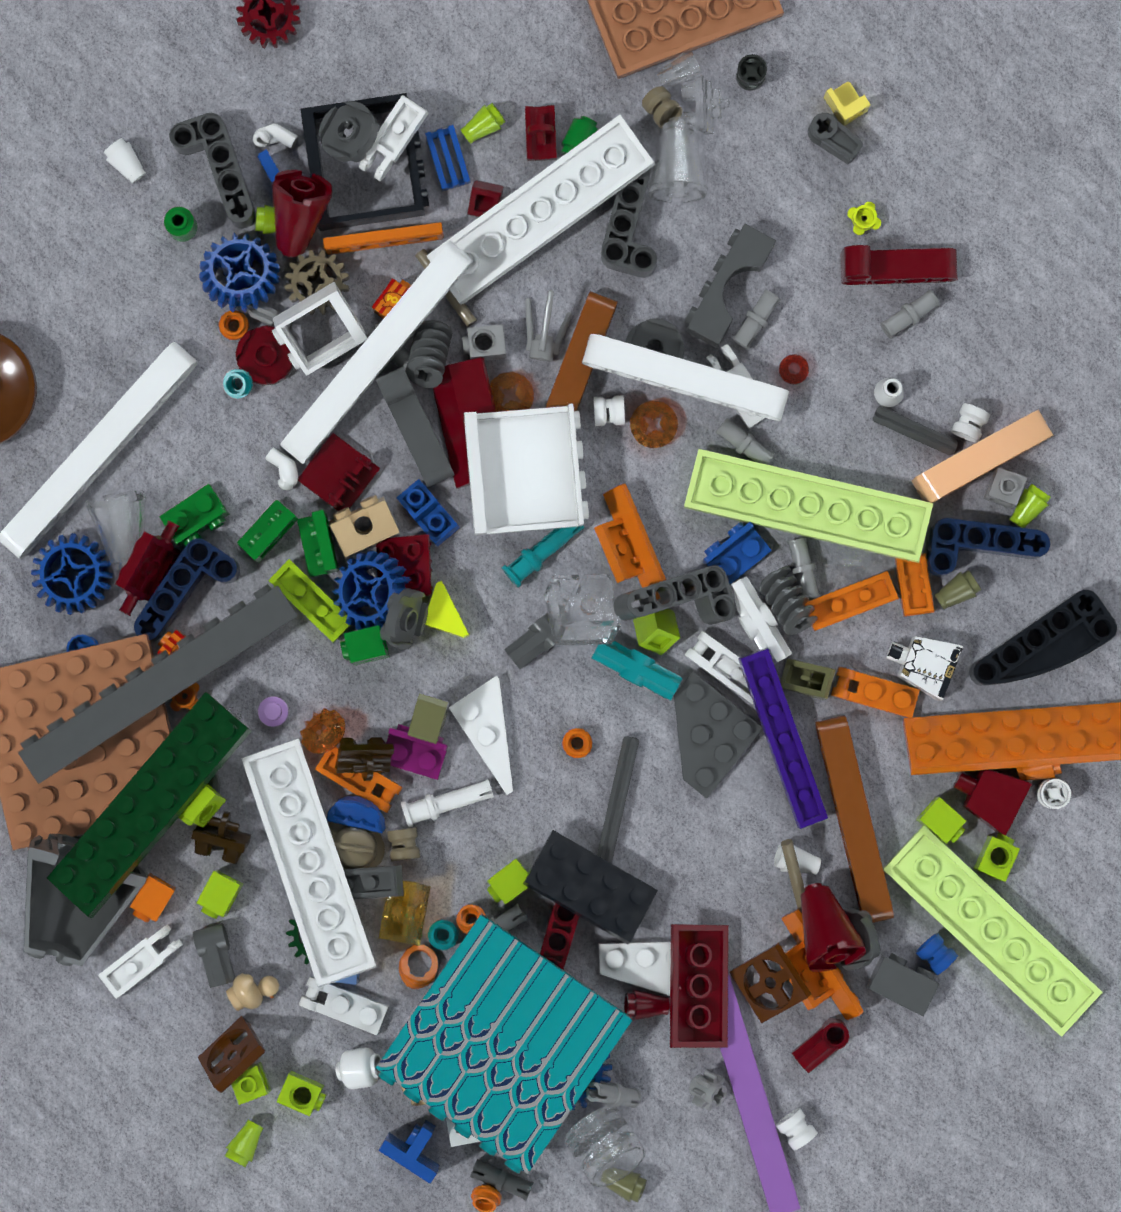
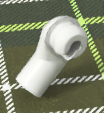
M273 123L257 129L253 135V142L258 147H267L280 142L293 149L299 136L279 124Z
M273 447L265 460L279 468V487L286 491L291 490L298 481L296 463L293 459Z

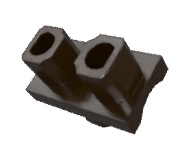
M371 737L367 740V744H357L353 738L340 739L335 765L336 773H362L364 781H371L373 772H390L394 746L393 744H385L382 737Z
M224 811L221 819L212 817L204 828L197 825L196 829L192 832L191 839L195 840L196 854L210 856L215 845L224 848L222 860L237 864L242 853L245 852L249 845L252 834L239 831L240 824L231 822V812Z

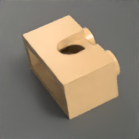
M373 495L360 502L361 508L351 512L348 507L333 514L334 519L329 521L330 527L344 557L400 533L384 496L377 498L376 495ZM362 516L368 517L372 522L370 528L365 531H360L354 526L355 521Z

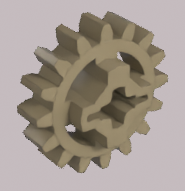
M309 250V257L306 259L304 256L298 255L300 263L298 265L292 262L289 264L293 273H285V278L291 281L290 284L285 285V289L288 292H294L289 297L291 302L298 300L301 302L306 299L300 294L298 285L307 288L308 297L333 282L336 283L341 293L349 292L350 290L348 285L343 284L344 281L350 279L348 273H341L345 269L344 263L336 265V255L333 254L328 259L326 258L325 250H321L319 256H315L313 250ZM314 264L312 269L302 272L306 267ZM327 266L335 272L337 280L327 276ZM320 274L324 284H319L317 289L314 290L311 281H316L317 276ZM328 300L311 310L309 314L313 315L315 310L319 309L321 314L325 315L326 307L328 306L334 311L335 309Z

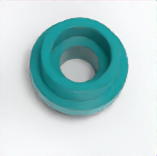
M233 369L224 376L223 387L230 397L240 399L246 397L251 392L253 381L245 370ZM236 378L242 380V388H238L235 385Z
M448 920L436 921L429 928V942L434 948L439 950L452 948L458 940L457 927ZM446 929L449 932V938L447 940H440L438 938L439 930Z

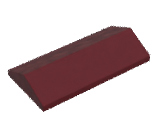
M484 357L444 366L442 382L433 388L450 465L455 474L453 478L456 489L470 485L464 413L496 412Z
M671 924L670 1048H728L729 925Z

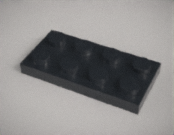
M554 830L548 836L523 882V885L626 944L631 943L658 891Z

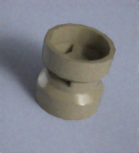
M663 86L653 88L642 100V107L648 114L653 115L654 122L660 128L672 126L682 115V107L677 101L671 100V94Z
M417 827L387 831L388 841L392 843V850L390 852L391 862L421 857L420 849L416 846L415 839L418 837Z

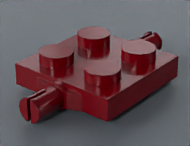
M168 520L160 536H153L144 531L141 538L136 541L133 552L128 562L121 568L119 578L115 585L123 588L126 594H128L119 611L131 616L138 600H150L180 553V550L174 548L171 542L180 526Z

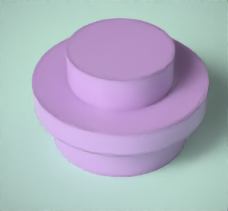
M268 697L260 703L258 716L265 725L276 727L286 721L288 706L281 698Z

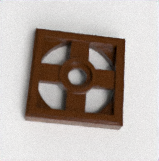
M779 943L736 966L729 972L761 1023L800 1003L811 995ZM765 960L776 962L783 969L779 971L770 969ZM753 965L760 979L758 983L751 986L746 979V973L748 968ZM766 978H773L776 986L774 988L769 987L766 984ZM791 979L793 986L791 999L783 990L784 982ZM764 993L771 994L778 1006L775 1008L764 1006L759 996Z
M241 1016L200 1054L198 1059L213 1087L222 1093L261 1057L266 1050L250 1023ZM243 1032H247L248 1035L239 1044L234 1045L233 1042ZM237 1051L235 1057L229 1060L231 1055ZM224 1052L223 1059L213 1067L212 1062Z

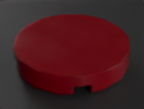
M268 325L247 331L239 340L235 352L239 369L248 372L253 383L263 386L274 385L286 379L294 367L287 355L291 353L287 345H280L272 333L275 327Z

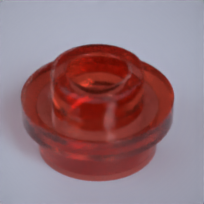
M788 355L779 365L780 377L788 384L796 385L803 382L809 373L808 363L800 355ZM791 364L798 365L800 368L799 373H790L789 366Z

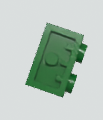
M207 484L159 516L165 526L168 520L180 526L173 537V541L177 546L182 547L183 545L187 546L191 540L201 539L200 534L210 528L211 531H214L226 523L225 517L230 515L212 486Z
M275 500L240 538L237 544L252 559L260 563L293 527L298 518L281 502Z
M324 510L311 512L312 516L299 518L297 523L309 576L316 577L338 572L339 567L327 513Z

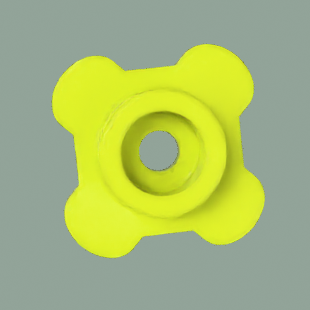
M866 202L858 208L851 207L848 210L847 216L853 222V232L856 235L860 236L867 230H877L880 228L881 220L877 218L874 203ZM866 216L867 220L862 221L861 217Z

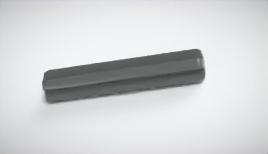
M879 406L874 413V422L942 453L952 455L957 448L958 441L882 406Z

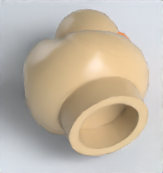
M242 973L234 979L233 986L226 990V994L237 1011L243 1008L255 1009L262 1004L263 996L274 998V995L279 990V982L273 976H265L257 986L251 975Z

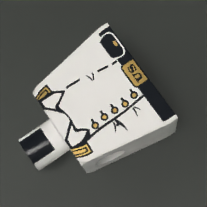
M915 636L912 637L908 647L892 642L886 659L902 664L897 676L898 678L920 689V691L933 699L942 701L963 646Z

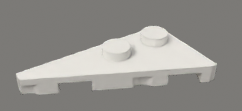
M495 676L450 706L449 709L506 795L513 792L500 679L498 676Z

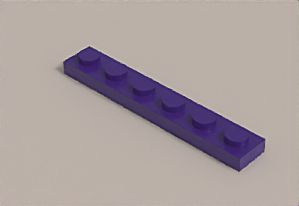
M764 648L738 658L797 827L802 829L828 819L769 649Z

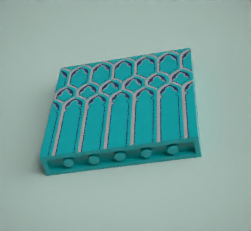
M481 914L380 1060L376 1069L380 1071L378 1076L386 1083L393 1086L396 1082L405 1088L403 1094L416 1103L422 1100L430 1106L428 1111L442 1121L448 1118L455 1123L454 1129L462 1136L469 1139L472 1135L481 1141L479 1147L492 1156L498 1153L507 1159L504 1164L518 1174L521 1171L528 1174L632 1022V1017Z

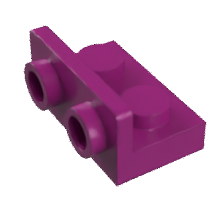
M398 724L397 729L389 728L386 744H393L394 746L391 766L438 780L448 750V745L442 744L444 738L439 736L437 744L408 736L409 727Z

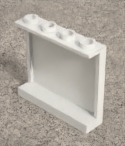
M573 404L562 407L478 414L476 412L464 413L474 536L581 527L584 525V519H589L588 502L582 501L581 489H586L585 471H579L578 459H583L582 441L576 440V429H581L580 413L579 411H574Z

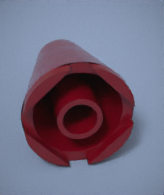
M302 170L281 171L275 175L272 183L276 246L285 256L297 257L304 254L332 198V185L325 178L312 173L310 178L302 176Z
M813 883L805 887V892L800 897L805 957L809 969L813 972L830 971L836 969L835 963L844 960L845 964L849 965L863 957L866 953L865 943L830 887L822 886V883Z

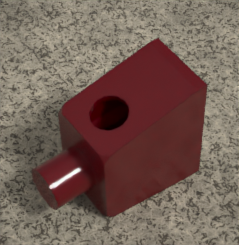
M980 770L976 778L960 772L953 787L967 794L962 805L966 810L995 832L1006 836L1032 784L991 770Z

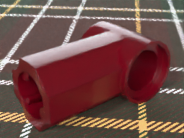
M830 1018L822 1024L820 1029L791 1053L809 1074L837 1049L845 1047L849 1041V1031L842 1020ZM832 1027H840L843 1030L842 1037L837 1041L829 1040L826 1036L827 1031Z

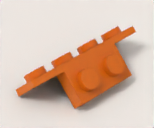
M624 483L605 492L603 496L613 520L603 523L594 529L616 582L620 583L638 577L641 587H645L666 580L627 485ZM656 591V594H655V595H656V599L659 600V599H660V595H659V593Z
M795 910L783 916L782 921L797 943L787 950L785 954L811 993L807 999L802 1001L808 1010L814 1009L831 996L846 1020L864 1013L858 997L849 989L844 981L841 970L837 966L834 970L813 972L809 969L805 957L802 913L799 910Z

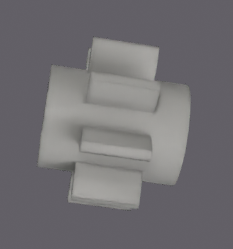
M705 1070L704 1075H696L689 1086L690 1094L695 1096L692 1103L711 1111L712 1106H720L727 1096V1088L722 1085L725 1079Z

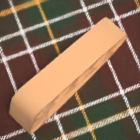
M1038 409L921 473L912 480V483L922 501L935 503L1047 440L1053 434Z

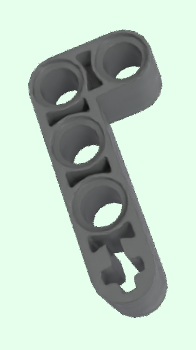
M206 113L175 124L170 129L169 138L176 151L182 155H191L205 150L227 216L237 228L250 227L255 222L256 212L229 132L222 118L215 113ZM214 123L220 125V129L215 135H207L205 133L208 125ZM183 133H189L192 135L190 142L185 145L178 144V137ZM221 151L229 153V158L224 163L215 161V156ZM229 179H237L239 181L238 187L233 191L224 189V185ZM239 200L245 210L243 218H239L237 215L238 209L234 201Z
M652 168L638 177V183L632 181L617 192L601 251L602 263L607 268L642 278L653 274L657 263V256L652 248L632 242ZM627 191H633L639 198L635 203H627L623 200L622 195ZM625 219L630 223L631 227L628 231L620 232L614 227L615 222ZM610 248H618L622 251L623 256L619 260H611L607 257L606 253ZM645 255L651 259L652 263L647 268H640L635 263L636 258Z
M403 366L375 379L427 487L429 488L454 476L455 474Z
M716 565L621 594L615 599L613 605L616 616L624 621L650 615L692 600L695 601L701 620L709 625L729 621L736 613V603L727 575L721 567ZM706 576L710 579V586L706 582ZM681 583L685 587V594L681 590ZM656 591L660 595V603L656 599ZM639 600L641 606L633 608L631 603ZM715 605L719 608V615L715 610Z

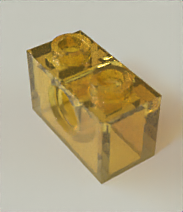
M403 880L404 896L386 897L378 938L420 946L431 886Z

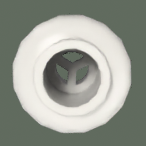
M371 1048L347 1050L341 1055L340 1062L336 1064V1076L339 1081H343L348 1089L372 1087L380 1078L378 1076L380 1071L376 1069V1066L380 1062L381 1057L379 1054H375Z

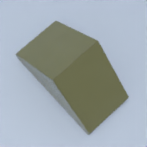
M787 659L780 683L782 689L826 700L835 670Z
M419 693L407 735L437 744L446 721L448 702Z

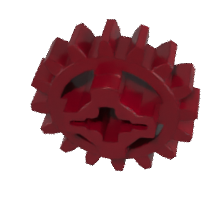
M241 0L244 6L236 7L237 13L242 15L236 19L238 26H244L241 29L242 35L244 37L250 35L249 40L253 45L260 40L261 46L264 49L268 42H272L274 48H278V40H282L286 44L289 43L287 34L296 35L297 32L293 25L301 24L300 17L296 16V14L301 12L299 5H293L297 0H280L283 3L279 4L272 0ZM259 1L255 9H252L254 4ZM267 5L269 7V10L272 12V19H270L271 25H269L268 20H266L265 18L267 12ZM286 21L285 25L280 30H278L282 22ZM252 26H254L255 28L261 27L264 30H266L267 33L259 32Z

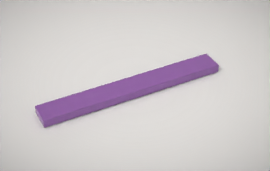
M728 974V1048H720L769 1211L793 1212L801 1208L730 975Z

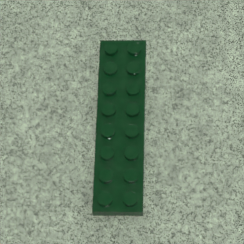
M205 692L49 874L47 879L87 917L93 918L252 731L209 693Z

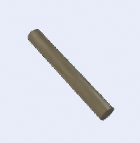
M422 249L415 256L425 269L430 264V260L426 256L428 255L427 251ZM449 290L445 295L446 299L466 326L470 327L477 319L465 303L459 304Z
M786 839L781 842V847L797 909L802 913L800 896L805 892V887L793 841Z

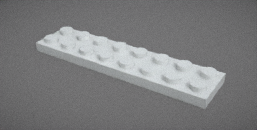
M618 115L426 256L431 262L440 250L451 241L473 260L468 269L450 289L459 304L462 305L656 164L622 116Z
M296 739L241 758L318 988L376 968L377 966L300 740Z

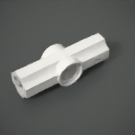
M747 576L731 584L730 587L736 603V611L740 616L738 619L748 637L755 641L759 650L769 649L774 664L790 656L792 652L776 626L778 624L772 612L765 603H762Z

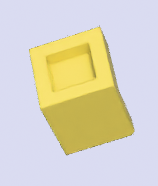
M850 82L844 83L835 90L830 88L826 90L824 99L834 115L844 126L868 112L871 105L865 95L859 97Z

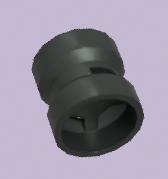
M750 54L740 60L736 80L741 88L753 91L762 86L767 73V65L764 59L759 55Z

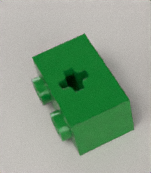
M377 625L344 633L345 641L340 642L343 658L347 661L350 660V663L355 666L390 658L387 642L380 637L381 626Z

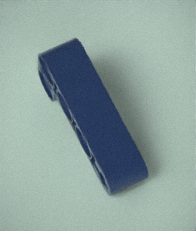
M943 518L936 522L930 530L927 551L928 571L937 577H943L951 573L957 564L958 550L1037 559L1049 551L1050 539L1045 532L1035 529ZM946 525L951 528L952 538L945 541L939 537V526ZM970 529H976L981 533L982 541L980 544L975 545L969 541L968 532ZM1000 533H1006L1011 537L1012 544L1010 548L1005 549L999 545L998 536ZM1036 538V543L1041 544V548L1035 550V552H1033V546L1030 545L1019 547L1020 541L1029 542ZM936 555H944L948 559L949 565L946 570H939L935 566L934 559Z
M203 539L191 540L134 623L136 635L145 634L146 628L143 625L145 622H153L156 615L151 614V612L154 610L156 613L165 616V619L157 618L153 627L156 630L154 633L148 632V638L150 641L159 640L205 573L223 584H230L235 582L240 575L239 564L208 541ZM205 545L208 550L207 557L202 561H196L193 556L194 549L197 546ZM223 562H230L233 567L231 575L221 578L218 574L219 565ZM182 570H188L191 575L190 582L187 585L180 586L176 581L177 574ZM164 595H171L174 604L170 610L163 611L159 605L160 599Z

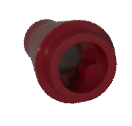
M636 990L625 994L624 1013L632 1017L633 1021L669 1014V997Z

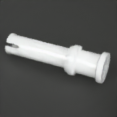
M487 779L483 782L435 797L429 793L425 795V798L414 802H401L408 828H411L414 823L430 818L433 821L437 820L441 813L494 798Z

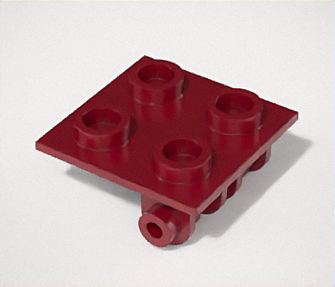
M332 433L299 476L298 481L337 511H340L344 508L349 507L350 509L381 468L364 454L362 455L336 434Z
M429 534L392 537L376 543V552L378 554L380 552L387 553L389 558L392 557L399 560L397 566H403L406 569L402 577H409L411 581L405 585V588H411L423 592L425 596H431L433 590L431 572H433V569L431 568V542ZM377 569V577H381L382 575H384L379 569Z

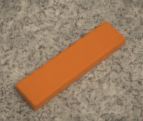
M439 222L323 238V244L326 253L332 255L443 240L444 233L442 223Z

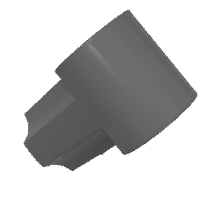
M550 612L534 622L525 634L504 649L520 670L535 660L544 651L548 652L568 636Z
M221 923L193 931L196 951L199 957H202L210 988L233 982L235 973L228 952L230 944L224 924Z

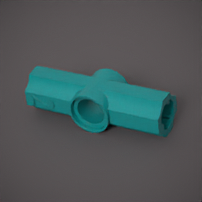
M604 635L591 659L618 672V675L641 688L644 686L670 701L683 679L656 664V661L635 649L630 650Z

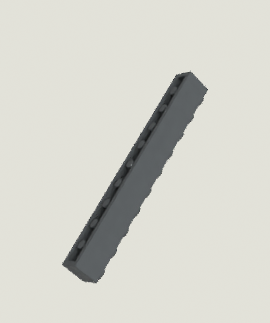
M269 584L263 586L253 593L255 599L248 604H245L243 600L228 609L230 615L220 621L218 617H215L202 626L204 629L203 633L195 638L191 633L178 641L176 644L179 648L168 654L164 650L150 659L153 665L144 671L141 667H138L124 677L127 682L119 687H116L113 683L99 692L101 698L92 704L88 700L73 709L75 715L64 721L60 717L46 726L49 732L40 738L34 734L21 742L20 745L23 749L18 751V754L37 783L39 784L296 618L297 614L279 586L272 588Z

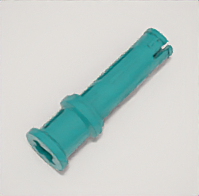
M584 526L553 529L532 548L523 549L517 559L508 566H502L501 569L510 581L519 588L522 586L521 582L534 571H540L542 563L583 530Z

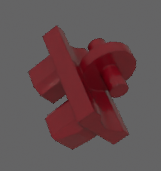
M525 106L527 161L557 160L555 106Z

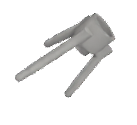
M553 290L548 291L541 335L536 334L535 340L531 299L527 298L525 300L526 351H530L529 358L552 362L553 356L559 355L560 344L572 317L571 312L566 314L553 343V337L548 336L554 296Z

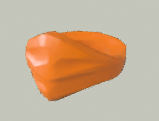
M424 944L412 945L407 948L399 961L401 979L411 989H420L428 986L434 981L439 968L437 955L433 949ZM416 951L427 953L431 959L430 970L425 973L424 977H416L410 974L408 958Z

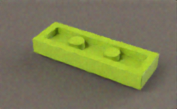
M290 559L268 580L274 586H279L284 596L333 643L351 626L346 623L347 615L341 617L338 614L341 608L333 604L334 601Z

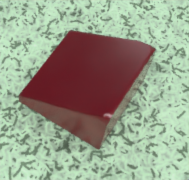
M474 181L467 215L480 217L501 202L504 187L497 184Z

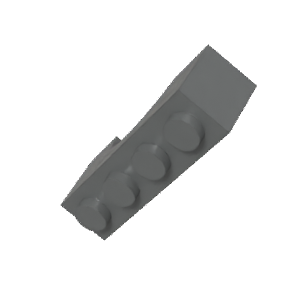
M747 224L743 225L741 231L738 229L734 230L727 243L731 246L727 256L720 255L713 268L717 272L712 282L708 280L705 282L699 294L703 300L698 308L692 306L684 321L689 324L686 330L687 333L718 349L733 320L723 301L725 285L732 277L746 271L760 272L775 245V239Z

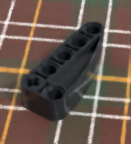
M1081 590L1063 600L975 661L969 670L970 678L979 686H989L1019 681L1050 672L1083 657L1111 640L1116 635L1117 624L1100 598L1093 591ZM1079 597L1081 600L1088 599L1087 610H1080L1078 608V605L1081 603ZM1055 613H1060L1064 616L1066 624L1063 629H1058L1053 625L1052 617ZM1097 621H1102L1107 626V633L1104 637L1098 636L1094 631ZM1030 630H1035L1040 634L1041 642L1038 646H1033L1028 642L1027 635ZM1006 647H1011L1016 652L1017 657L1013 663H1008L1003 658V650ZM981 664H987L991 667L992 675L989 680H983L979 677L978 668Z

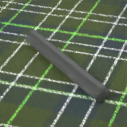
M625 736L622 741L597 852L599 857L612 863L639 745V739Z

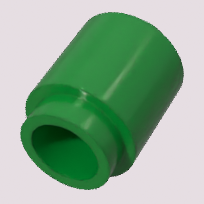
M581 116L580 119L574 118L561 143L563 146L561 154L565 155L599 130L596 128L597 123L585 116Z
M174 207L164 217V226L173 239L185 242L195 236L198 228L197 221L188 209ZM184 220L182 225L176 226L177 222Z

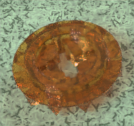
M511 371L500 373L490 381L496 412L531 408L534 401V391L531 383L524 375ZM518 385L515 395L521 403L510 400L502 406L505 395L500 388L510 391L512 387L514 388Z
M647 401L638 406L633 412L630 421L631 433L639 444L650 449L664 447L676 435L678 429L677 416L674 410L666 403ZM662 415L659 426L664 433L653 430L646 435L649 424L643 417L655 420Z
M323 708L321 713L313 712V718L310 721H304L306 727L300 731L303 737L301 743L308 751L314 754H322L332 750L340 743V739L344 736L346 728L344 718L336 710L329 711ZM323 725L327 727L325 730H322Z

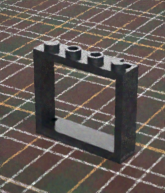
M407 93L355 100V102L363 104L373 114L391 112L402 95L407 97ZM344 102L300 109L310 178L312 173L324 178L316 123L322 122L325 115L335 106L338 109L345 106ZM417 130L406 146L414 205L330 217L327 206L318 225L319 230L325 231L425 216L424 207L430 205L427 188L421 189L420 178L425 177L423 159L417 160L416 149L421 148L419 131Z

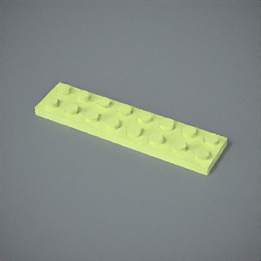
M698 449L684 507L919 563L933 503Z
M923 825L883 867L887 875L1059 1036L1062 1037L1103 993L926 826Z

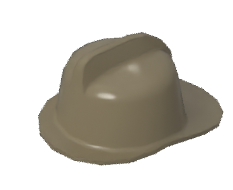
M333 822L328 823L343 869L377 867L382 862L385 854V844L378 832Z

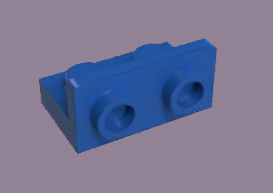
M742 522L738 523L727 532L730 536L728 540L723 544H720L717 540L704 551L707 557L703 559V563L707 567L714 565L721 567L727 575L729 584H732L772 551L753 528L754 525L751 522L745 526Z

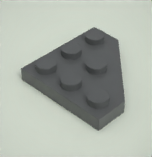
M692 672L674 694L682 777L686 783L707 799L763 728Z

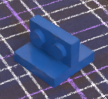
M425 1120L422 1126L416 1123L406 1142H403L389 1132L378 1150L429 1184L435 1178L440 1167L438 1163L421 1153L436 1127L427 1120Z

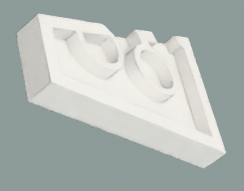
M671 941L631 942L629 944L599 943L600 975L670 996Z

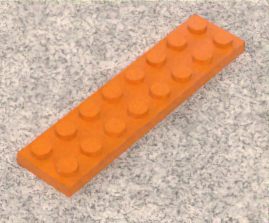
M1121 702L904 718L903 720L911 775L1121 760Z

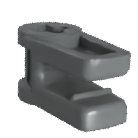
M829 113L817 114L808 128V136L813 143L846 164H850L855 159L863 146L861 140ZM823 124L827 125V130L822 134L817 131Z

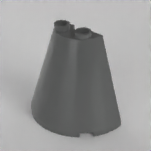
M49 834L48 839H43L39 835L31 840L27 854L24 952L37 959H42L45 955L56 956V961L65 966H72L73 964L83 966L145 884L146 874L140 866H137L93 918H89L47 879L49 874L81 837H71L66 834Z

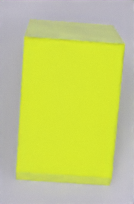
M440 581L435 585L428 606L425 626L465 639L470 635L444 583Z

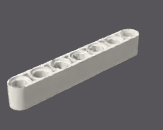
M590 334L582 364L595 369L775 421L782 420L789 395L788 390L597 334Z

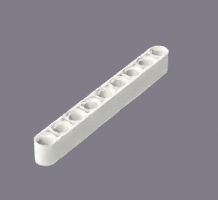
M449 241L293 427L280 446L300 463L304 464L468 269L473 260L453 242Z
M171 343L1 531L0 543L18 559H23L190 375L197 366L198 361L178 343Z

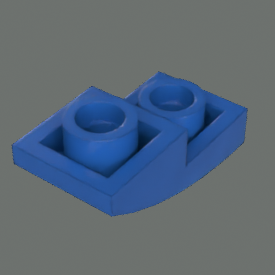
M420 479L396 497L422 530L429 534L430 539L437 547L460 529L459 525Z

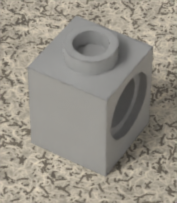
M503 324L467 328L468 336L462 337L464 355L470 354V359L484 357V361L507 358ZM481 337H488L493 343L488 350L482 351L476 347V341Z
M998 467L992 473L983 499L1012 509L1018 504L1027 477Z

